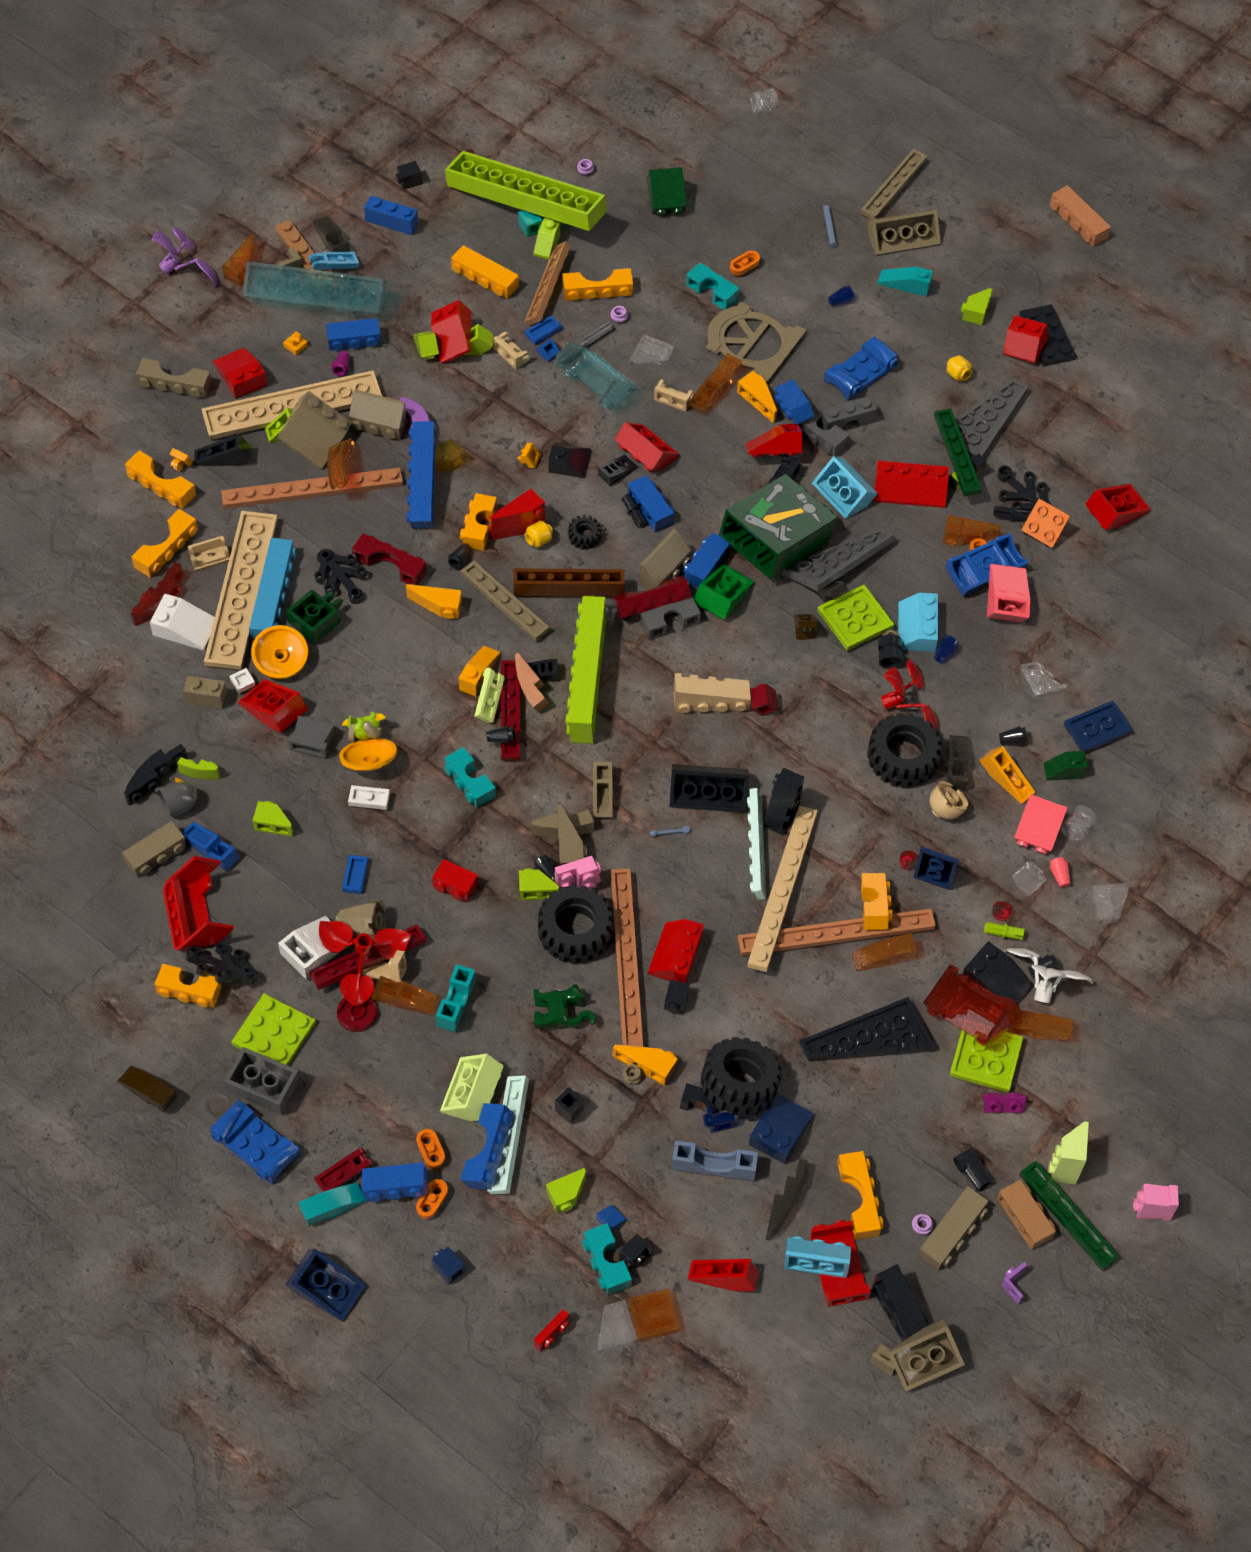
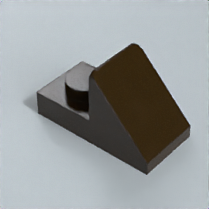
M794 614L796 639H814V628H817V620L813 614Z

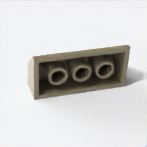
M934 209L867 220L869 239L875 255L941 244L937 210Z

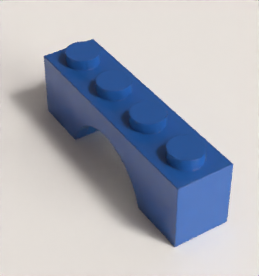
M483 1104L478 1123L487 1132L486 1144L477 1156L466 1160L460 1179L469 1188L491 1190L496 1180V1172L502 1160V1152L507 1142L508 1132L513 1123L514 1113L505 1105Z

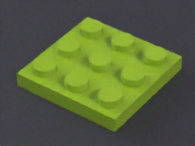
M865 585L818 606L817 609L846 651L894 628V623Z
M263 993L231 1043L241 1050L245 1047L288 1066L316 1024V1020Z
M964 1020L949 1076L1009 1093L1023 1036Z

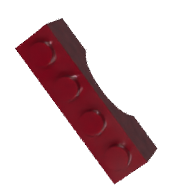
M362 533L352 547V554L356 555L357 561L364 565L370 566L380 561L396 565L399 569L400 581L406 584L419 585L427 573L426 561L422 558L412 556L405 550H399L389 543L377 540L374 536Z
M680 576L666 580L663 584L649 590L627 592L614 596L613 601L617 615L620 618H625L690 598L691 593L687 579Z

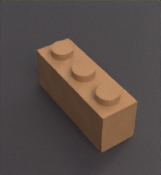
M1018 1180L1000 1190L997 1200L1032 1251L1053 1239L1056 1231L1053 1222L1044 1215L1040 1203L1035 1202L1031 1196L1030 1188L1026 1184L1024 1185L1021 1180Z

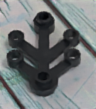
M1003 465L999 467L997 473L999 480L1002 482L1007 481L1018 491L1009 492L1001 490L998 497L1001 502H1007L1009 499L1029 500L1031 503L1014 501L1012 506L1014 509L1032 511L1038 501V498L1034 496L1033 490L1035 474L1031 471H1027L1024 474L1025 488L1011 476L1012 469L1009 466ZM1044 482L1038 483L1036 491L1039 493V499L1051 505L1050 501L1046 499L1048 485Z
M330 549L321 550L317 554L320 567L314 574L315 581L317 583L325 582V573L329 566L332 571L328 584L324 586L325 594L330 592L327 590L330 588L333 589L331 592L335 594L338 578L348 591L349 601L352 604L361 603L363 601L362 590L354 587L345 575L364 579L367 576L366 568L363 566H359L356 569L340 567L336 563L355 566L357 564L356 555L340 556L335 555Z
M224 942L217 943L215 952L219 954L221 960L202 953L201 948L196 945L190 946L187 949L186 960L189 963L196 964L202 960L214 965L209 967L205 963L198 964L197 974L199 976L215 974V981L220 984L239 980L244 985H252L258 979V972L248 966L245 960L246 952L242 949H236L233 954V959L238 962L239 967L233 965L227 953L228 945Z

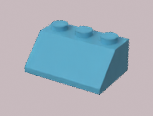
M836 456L832 457L812 482L818 491L845 519L866 508L878 494L844 458Z
M917 593L899 601L898 633L902 639V650L935 652L938 641V594Z
M797 1236L787 1238L783 1269L847 1278L851 1247L839 1242L828 1244L818 1239L807 1241Z

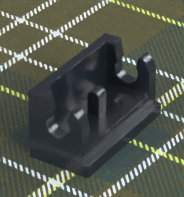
M785 455V460H782L769 483L784 474L794 480L800 471L801 459Z

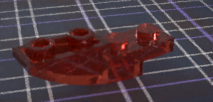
M174 562L167 569L163 580L158 582L156 589L149 587L141 595L139 603L131 610L133 625L137 626L150 620L164 594L177 597L181 591L179 581L183 576L181 564Z

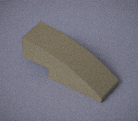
M593 762V818H612V762Z
M568 809L565 810L579 835L594 832V821L589 810L571 816ZM557 813L532 821V834L558 837Z

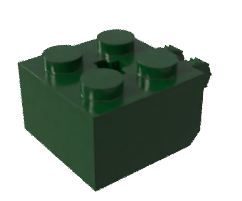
M310 590L286 610L288 623L315 644L341 622L338 608L341 607L343 601L337 598L330 604L334 599V593L330 591L321 597L314 590Z

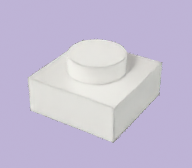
M247 668L229 676L238 693L256 686Z

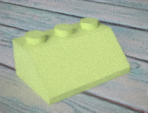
M488 1054L460 1057L440 1112L467 1121H478L483 1104H490L494 1096V1090L501 1077L503 1065Z
M1084 1121L1065 1135L1059 1145H1056L1055 1153L1052 1154V1159L1048 1165V1173H1051V1178L1054 1182L1076 1185L1086 1163L1089 1122Z

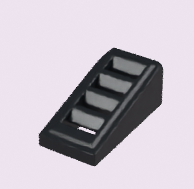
M622 455L598 468V476L610 486L635 469L636 464L626 455Z
M558 659L528 663L533 670H537V676L542 682L558 681Z

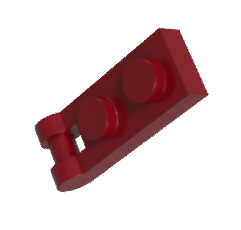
M361 1147L316 1176L314 1181L321 1191L325 1192L345 1185L360 1175L362 1169L372 1168L375 1163L371 1158L368 1159L366 1151ZM359 1160L361 1163L356 1165L354 1162Z

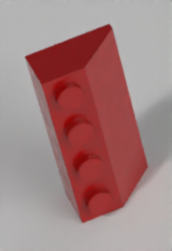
M877 460L874 490L878 494L874 497V502L945 508L949 466Z

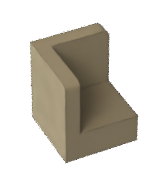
M294 247L288 249L289 259L277 263V267L284 277L303 270L301 257Z
M881 1344L877 1351L872 1354L870 1362L892 1376L895 1372V1367L888 1354V1351L891 1349Z

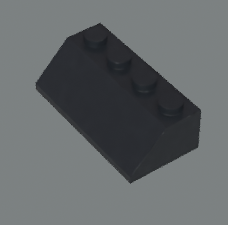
M672 764L669 807L746 812L749 769Z

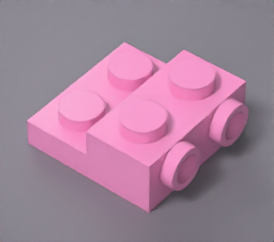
M592 856L555 867V883L559 888L563 886L570 888V885L575 884L576 887L585 885L589 890L597 888V883L601 882L599 875L601 873L600 865L598 862H594Z

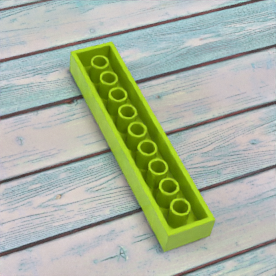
M462 151L445 169L447 186L587 231H590L607 212L606 198L603 194L469 152Z

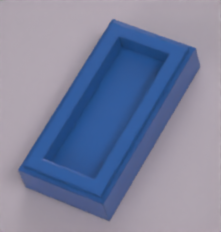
M551 315L525 330L524 335L535 346L561 331L562 325Z
M349 855L342 892L362 894L369 862L368 857Z

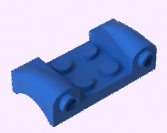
M874 336L862 345V349L845 362L840 365L836 363L826 370L824 381L834 384L842 392L845 399L849 401L895 368L899 362V355Z
M1009 533L999 536L993 541L960 556L950 558L945 568L964 597L978 591L981 586L989 583L990 564L1026 568L1028 561L1019 554L1014 545L1012 535Z
M239 1099L210 1128V1136L217 1143L221 1142L254 1169L262 1180H267L272 1185L285 1167L301 1156L300 1148L285 1136L281 1137L255 1116L254 1111Z

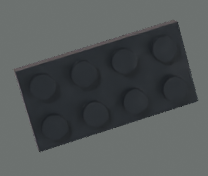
M1052 304L1019 312V317L1047 324L1049 337L1038 357L1042 367L1076 359V354Z

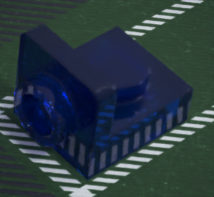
M706 1107L703 1122L705 1127H709L710 1133L735 1127L734 1113L731 1115L727 1112H722L713 1117L711 1108Z

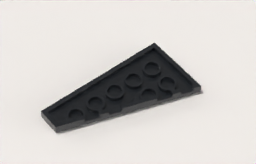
M909 997L802 1039L799 1043L808 1061L935 1051L936 1049Z

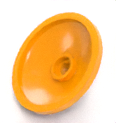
M283 625L272 626L260 632L255 638L251 649L252 660L256 668L265 676L274 679H285L296 675L302 670L308 658V646L304 637L297 630ZM278 655L284 656L282 659L277 658Z
M370 738L358 740L345 746L341 750L339 758L341 764L350 770L372 772L390 764L397 755V748L393 742L387 739Z

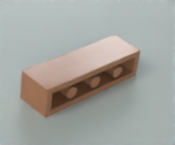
M1068 185L1052 193L1051 208L1064 221L1068 222L1092 247L1108 239L1111 226Z

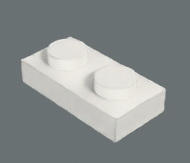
M351 785L348 805L387 810L390 790Z

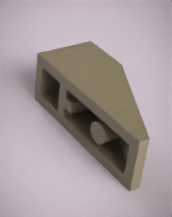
M557 802L560 863H571L587 857V845H583L581 837L561 802Z

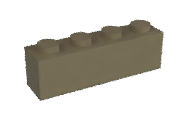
M967 1186L922 1245L918 1257L938 1271L942 1266L947 1267L953 1258L951 1256L954 1250L959 1251L965 1242L963 1240L965 1235L968 1234L970 1236L977 1226L974 1223L978 1218L982 1220L988 1212L986 1208L988 1200Z

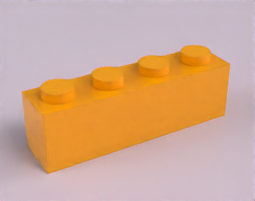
M464 245L451 257V268L454 272L480 284L483 288L495 292L498 296L508 299L519 287L518 274Z

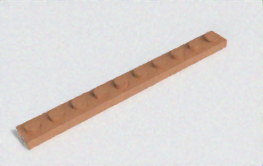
M400 468L221 490L223 508L229 509L403 486Z
M611 869L622 1045L643 1047L630 869Z
M924 909L892 914V921H888V930H864L863 918L780 929L773 952L935 930V922L932 910ZM757 933L737 936L741 956L751 955Z

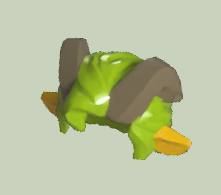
M371 712V715L362 718H354L350 715L349 719L342 723V726L348 727L349 742H354L355 738L360 740L375 739L381 735L380 720L386 717L384 714H375V712Z

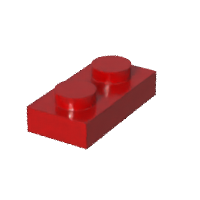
M562 1309L534 1338V1347L538 1351H541L544 1347L546 1349L549 1348L555 1340L554 1337L559 1332L563 1333L570 1324L569 1313Z

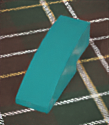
M353 1183L319 1193L298 1202L307 1225L310 1226L325 1218L330 1220L365 1203L366 1199L358 1183Z

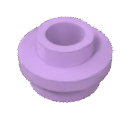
M582 159L577 165V170L580 174L588 175L593 172L594 165L590 160Z
M616 306L611 311V319L615 322H623L628 317V312L623 306Z
M919 1214L914 1217L912 1228L917 1234L926 1235L931 1232L933 1221L928 1215ZM919 1223H924L926 1227L921 1228Z

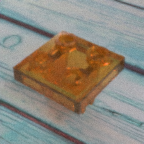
M669 1289L627 1298L638 1341L680 1331Z

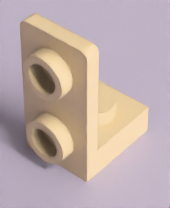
M397 950L389 963L381 962L363 970V976L401 982L407 970L405 951Z

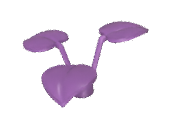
M176 226L173 228L174 234L182 241V245L177 250L173 246V242L162 231H157L153 235L152 240L160 243L169 251L164 260L159 263L160 268L166 274H169L174 269L177 271L182 267L197 263L212 280L214 286H217V275L204 260L196 258L178 265L180 261L176 255L185 245L190 250L195 249L194 242L181 229Z

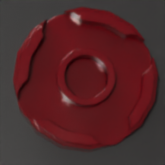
M343 998L337 1007V1019L340 1025L351 1032H362L369 1029L377 1018V1007L372 998H369L364 1004L359 1006H352Z

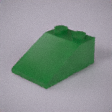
M723 564L699 585L694 601L699 607L725 620L752 587L754 581Z

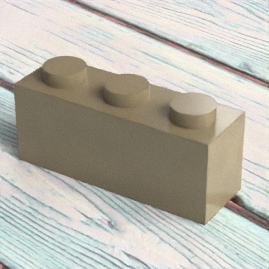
M170 821L123 851L122 854L125 863L136 877L139 878L142 875L148 874L157 865L165 863L174 854L181 853L187 845L185 837L174 823Z

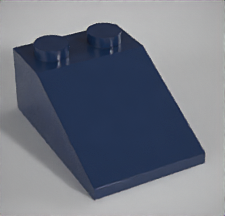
M921 846L913 878L951 890L960 861L959 859Z
M778 1094L773 1104L768 1107L751 1133L749 1145L786 1164L814 1113Z
M314 1248L306 1252L284 1286L334 1318L343 1321L366 1285Z

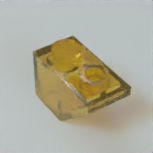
M451 438L440 444L436 449L435 471L453 472L466 462L465 450Z

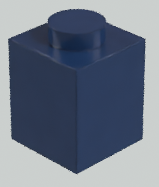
M449 1246L444 1250H438L433 1255L432 1266L448 1285L465 1272V1264Z

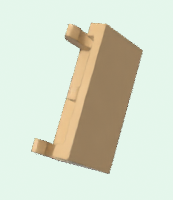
M503 332L493 338L494 350L516 370L530 361L529 352L522 351L511 341V338L507 337L509 334Z
M661 379L654 389V400L686 412L694 399L693 391L689 390L687 394L665 386L663 384L665 380Z
M223 536L188 546L195 572L229 562V552Z

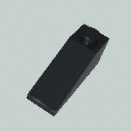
M240 434L196 449L194 465L223 466L241 464L251 459V445Z

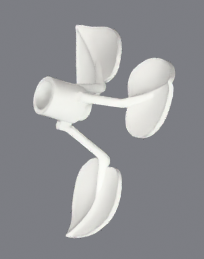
M1022 948L1004 950V953L1011 952L1018 956L1029 957L1034 961V965H1032V968L1035 970L1036 992L1034 1000L1050 1003L1052 992L1056 991V987L1062 978L1069 977L1088 980L1093 985L1094 980L1082 973L1070 970L1059 971L1038 965L1040 955L1033 951ZM1039 974L1044 978V980H1040V983ZM1058 977L1052 986V982L1048 981V979Z

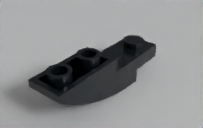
M179 744L166 754L161 749L158 750L137 769L124 792L128 805L138 802L144 795L154 791L161 785L159 777L166 775L172 768L178 766L177 762L181 757L188 759L186 749L182 744Z

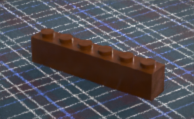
M514 568V596L614 597L624 593V569Z

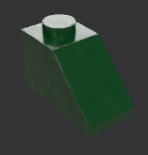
M1085 751L1064 752L1043 764L1046 781L1084 779L1088 768Z

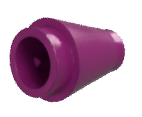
M341 351L332 363L331 368L335 375L344 376L348 372L350 357L348 352Z

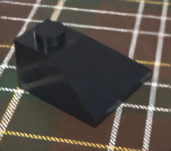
M556 442L552 445L549 456V473L584 478L591 448Z

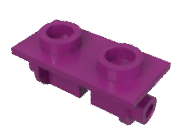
M987 1092V1094H983V1113H1024L1026 1096L1020 1094V1092L1005 1093V1096H1002L1001 1093Z

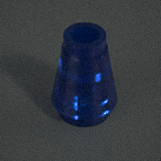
M843 286L829 296L828 301L831 306L851 302V299L855 298L850 286Z
M949 635L942 638L934 659L942 664L958 649V641Z

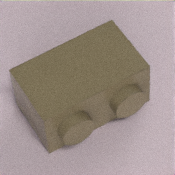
M187 676L183 694L186 704L223 709L227 691L225 681Z

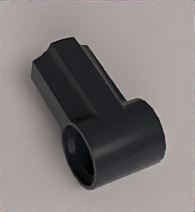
M970 1147L953 1158L956 1168L962 1174L965 1173L977 1191L983 1190L992 1183V1178L982 1166L981 1159L974 1148Z

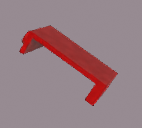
M839 1220L832 1225L818 1224L811 1228L810 1231L811 1241L818 1239L828 1244L839 1242L851 1247L847 1278L819 1274L827 1307L869 1300L871 1291L869 1284H865L852 1234V1221Z

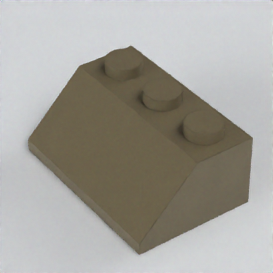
M354 389L349 412V421L352 422L350 428L400 440L407 425L405 402Z
M673 529L641 563L640 586L649 590L663 584L666 580L678 577L686 564L691 562V550L676 529Z

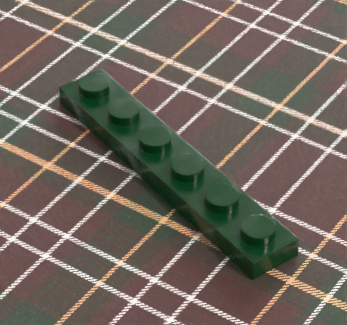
M952 409L934 411L935 421L963 496L981 494V485Z
M1034 1161L1019 1173L1024 1182L1101 1271L1119 1258V1255L1037 1161Z

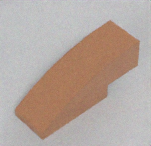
M517 653L515 654V663L521 688L532 707L539 713L549 704V701L539 690L545 684L525 659Z

